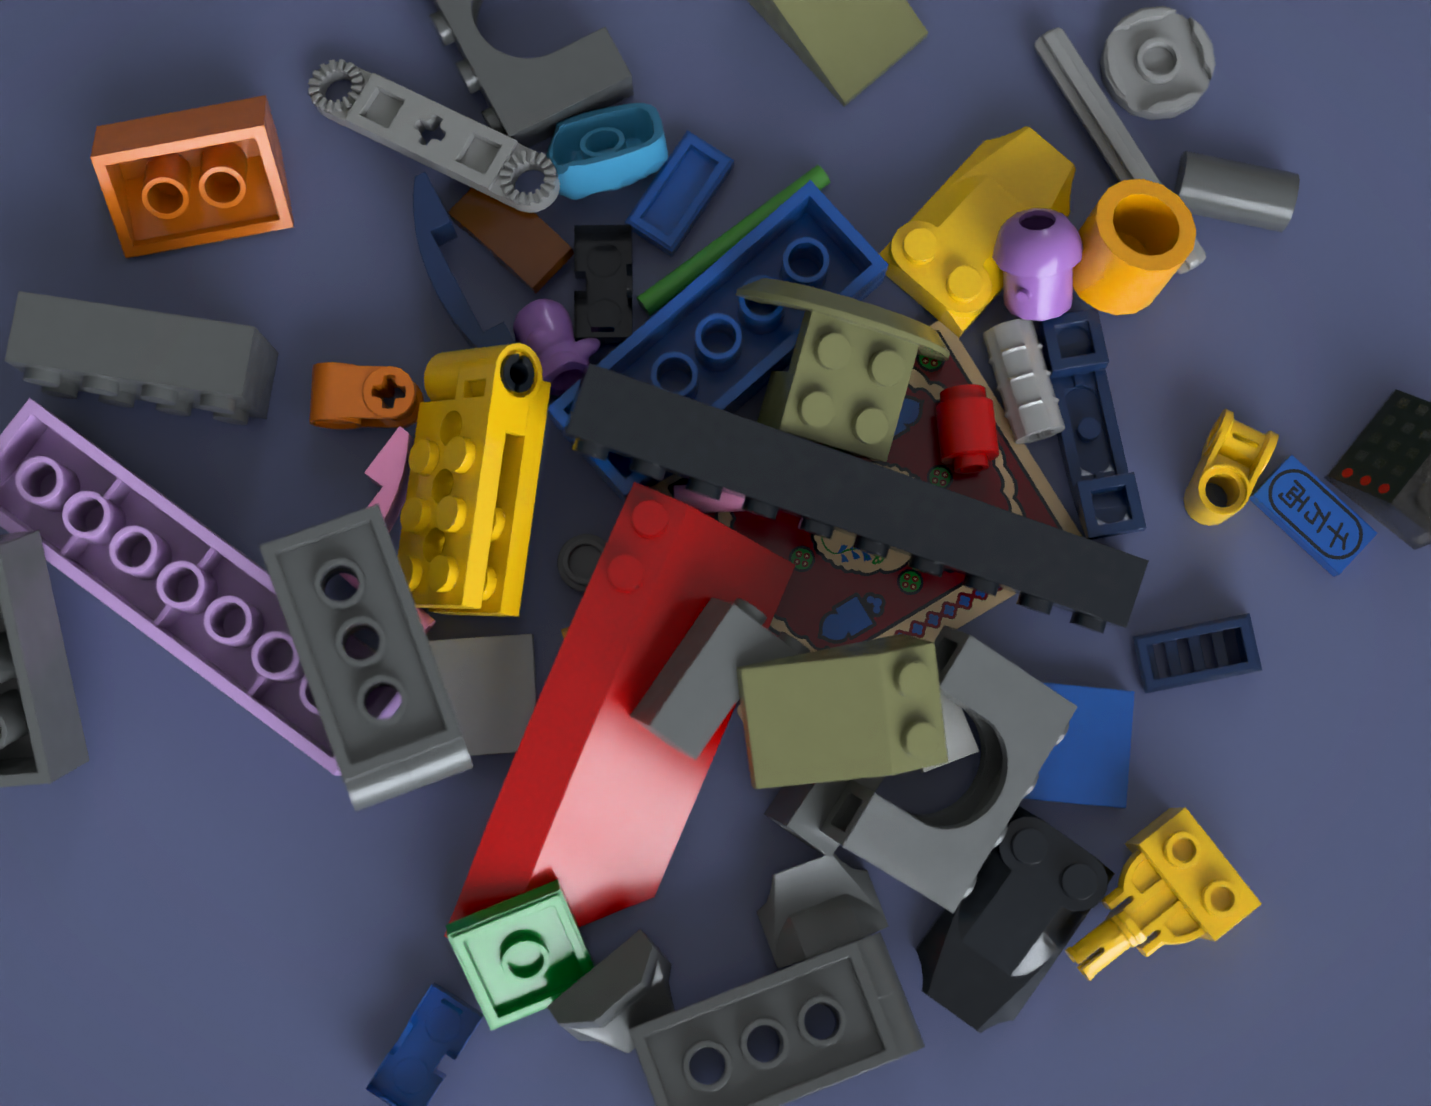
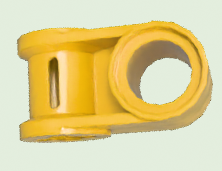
M1224 409L1205 441L1201 459L1185 490L1183 499L1189 516L1199 524L1212 526L1224 522L1243 509L1248 502L1258 477L1265 469L1275 450L1279 434L1271 430L1264 434L1235 420L1234 412ZM1206 483H1214L1223 488L1227 495L1226 507L1215 506L1209 501L1205 491Z

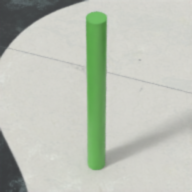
M816 165L636 297L642 309L647 315L651 316L670 302L809 180L819 190L829 185L830 179L826 172L819 165Z

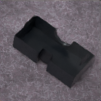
M574 225V273L576 279H586V291H574L575 341L585 338H597L600 344H621L633 334L632 225Z

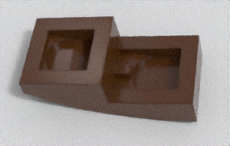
M470 188L447 212L460 228L490 251L501 266L534 293H537L574 255L573 249L534 212L519 211L474 188Z

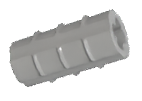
M1014 319L995 325L985 331L982 336L989 356L988 364L992 366L997 382L996 390L1000 392L1006 412L1004 417L1008 419L1014 442L1016 444L1032 443L1063 431L1065 425L1058 405L1060 399L1055 396L1050 380L1051 372L1047 370L1041 350L1043 345L1039 344L1033 321Z

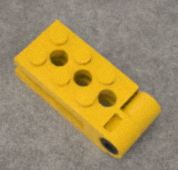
M513 343L442 352L433 356L425 368L424 386L431 401L420 402L414 444L409 454L410 473L406 501L400 514L402 528L397 555L416 608H429V612L444 615L519 617L551 383L542 380V366L537 354L525 344Z

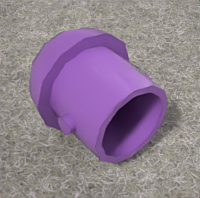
M1031 208L1017 212L1001 226L992 258L1003 271L1004 305L1010 314L1024 320L1044 321L1059 317L1071 308L1073 300V267L1081 262L1084 248L1077 229L1063 213L1046 208Z

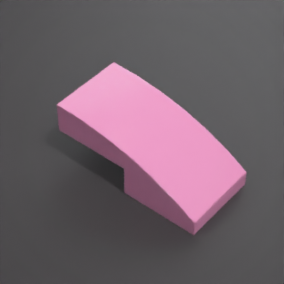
M400 426L364 472L373 483L381 488L367 508L379 505L389 533L406 499L410 473L409 454L414 444L412 436Z

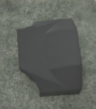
M835 853L831 858L824 855L772 875L771 889L767 902L756 911L777 968L810 959L889 927L868 871L853 869Z
M640 929L549 1004L547 1008L557 1023L579 1041H596L622 1052L630 1053L635 1049L629 1029L675 1012L669 985L672 964L664 953Z

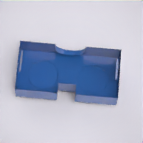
M433 983L412 1014L401 1036L388 1052L367 1085L366 1090L390 1106H428L447 1076L437 1069L445 1055L453 1060L459 1057L483 1019L484 1014L437 983Z

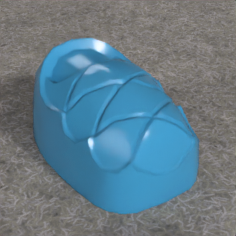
M632 103L582 113L558 122L546 157L551 159L556 168V177L558 174L560 182L559 194L572 200H578L593 193L622 189V187L631 185L655 173L667 161L668 151L662 120L657 109L650 104Z

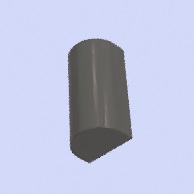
M1185 151L1180 158L1174 193L1182 199L1194 215L1282 232L1288 226L1293 215L1300 179L1299 174Z

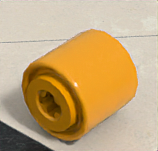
M1146 179L1123 180L1109 187L1078 230L1084 249L1081 262L1073 267V289L1083 301L1093 308L1113 315L1134 314L1148 307L1194 249L1196 227L1191 211L1177 194L1162 184Z

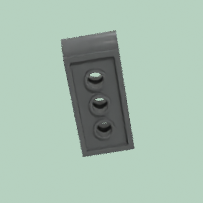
M377 504L259 545L355 811L357 812L472 769L473 764L379 505ZM345 573L358 579L359 586L356 593L346 601H333L325 594L328 581L335 575ZM359 630L372 631L380 638L377 652L365 660L353 659L346 653L347 640L353 633ZM379 687H391L401 695L399 710L393 716L386 719H378L371 716L366 708L367 698L370 693Z
M881 932L629 1029L656 1106H781L925 1047ZM813 1004H821L828 1007L835 1018L833 1032L823 1040L812 1037L804 1025L805 1013ZM757 1026H768L779 1037V1051L773 1059L767 1062L755 1060L747 1049L748 1035ZM704 1047L715 1049L724 1060L723 1074L717 1081L711 1084L697 1082L692 1077L689 1069L692 1055Z

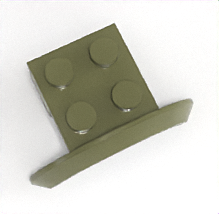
M762 278L738 288L736 296L761 304H772L805 311L788 371H771L757 422L860 459L887 462L916 355L920 354L938 361L949 360L950 352L938 332L930 326L902 314L844 295L802 284Z

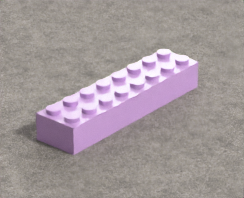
M29 398L0 435V526L9 533L39 530L45 559L333 775L341 776L268 571L53 412ZM353 634L346 643V653L353 659L365 660L376 653L375 650ZM391 687L376 688L367 698L366 708L368 713L378 719H386L393 716L401 705V695Z

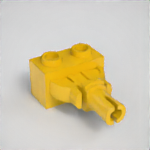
M1169 808L1125 843L1132 855L1127 859L1120 872L1117 888L1101 900L1103 906L1112 911L1105 917L1106 920L1072 947H1068L1065 952L1073 963L1079 964L1077 969L1088 981H1091L1094 975L1128 948H1134L1136 945H1138L1136 948L1147 958L1164 944H1184L1197 938L1216 941L1262 905V903L1187 808ZM1126 898H1128L1123 904H1121L1119 907L1115 908L1117 905H1119L1121 902H1123Z

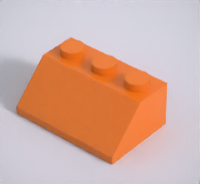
M266 95L96 127L90 158L125 258L294 227L281 145Z

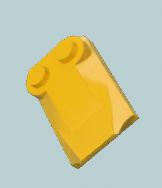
M1024 126L1010 134L984 140L913 218L896 231L892 240L879 253L889 264L886 276L960 338L1004 289L1003 271L992 258L1001 226L1017 212L1031 208L1052 209L1068 217L1070 214L1071 187L1076 171L1074 164L1031 127Z

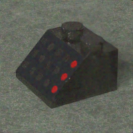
M1396 389L1389 395L1324 478L1414 550L1431 544V402Z

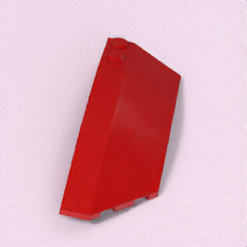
M636 482L633 483L534 708L486 825L449 923L555 880H559L579 928L655 897L737 702L730 709L696 760L673 749L629 716L647 693L711 598L729 603H734L737 597L747 601L767 617L762 626L768 630L793 573L795 564L698 509Z

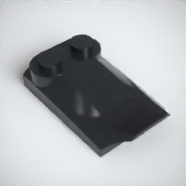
M1018 805L1008 822L1005 837L998 846L991 850L979 870L976 884L971 893L961 900L954 913L943 908L915 948L922 968V992L979 1033L996 1024L1013 1021L1091 908H1094L1104 898L1108 883L1115 873L1095 856L1047 822Z

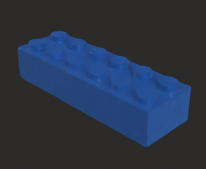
M809 180L601 360L597 366L733 414L768 384L771 371H782L790 364L805 312L778 305L761 304L736 296L738 288L762 278H770L802 284L862 301L883 283L889 264L817 186ZM580 380L548 406L547 411L550 420L561 433H563ZM565 436V438L573 445L575 439ZM609 452L606 461H602L581 454L624 503L634 482L649 488L657 481L629 470L632 459Z

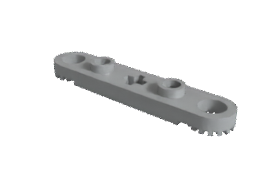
M339 59L337 62L329 60V64L325 65L323 63L319 65L320 69L318 71L315 69L312 73L313 78L309 79L308 84L310 88H308V93L319 112L326 118L519 211L528 213L541 211L550 206L558 196L560 190L558 174L556 177V168L551 159L547 158L545 154H540L523 146L511 137L378 74H371L355 66L350 61L347 63L345 60ZM343 79L351 81L353 84L351 86L352 92L349 91L347 93L348 98L344 96L342 97L343 101L340 102L337 99L336 103L325 98L326 91L333 82ZM440 125L445 137L441 141L432 139L426 145L421 133L425 129L434 131ZM529 170H538L544 173V184L540 185V190H535L536 193L528 192L529 195H526L525 192L520 193L517 189L515 190L516 181L522 173Z

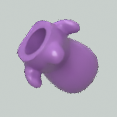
M544 298L532 301L522 308L515 317L513 324L515 340L517 343L529 346L537 354L542 366V380L551 383L550 394L562 395L581 379L584 368L589 364V357L598 351L600 341L597 338H585L575 341L569 313L562 304L551 299Z

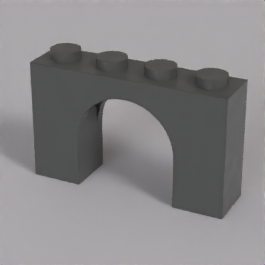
M432 0L437 11L429 16L444 46L455 43L463 58L456 62L455 65L470 94L480 90L489 107L481 111L487 127L517 140L523 146L530 148L553 136L558 122L582 113L608 108L634 95L632 74L606 27L551 54L537 58H518L504 54L492 47L478 31V14L484 0Z
M737 597L734 603H729L711 598L629 717L673 749L696 760L730 709L740 699L736 667L809 653L811 651L800 641L785 632H781L776 637L762 626L767 617L747 601ZM885 776L852 780L875 793ZM850 779L782 786L764 815L805 845L831 858L840 844L821 832L820 828Z
M944 625L934 641L940 694L959 705L969 714L976 725L980 737V764L972 784L963 796L949 807L933 813L915 814L901 810L850 779L820 831L841 846L954 913L961 900L966 898L973 890L977 881V874L991 850L998 846L1005 837L1008 822L1021 800L1035 787L1039 771L1053 747L1059 744L1067 734L1069 721L1078 706L973 636Z

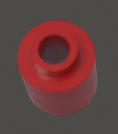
M977 384L957 385L942 390L939 393L940 404L935 407L941 462L945 465L954 466V472L958 474H972L987 470L989 468V461L999 457L993 400L987 398L986 388Z

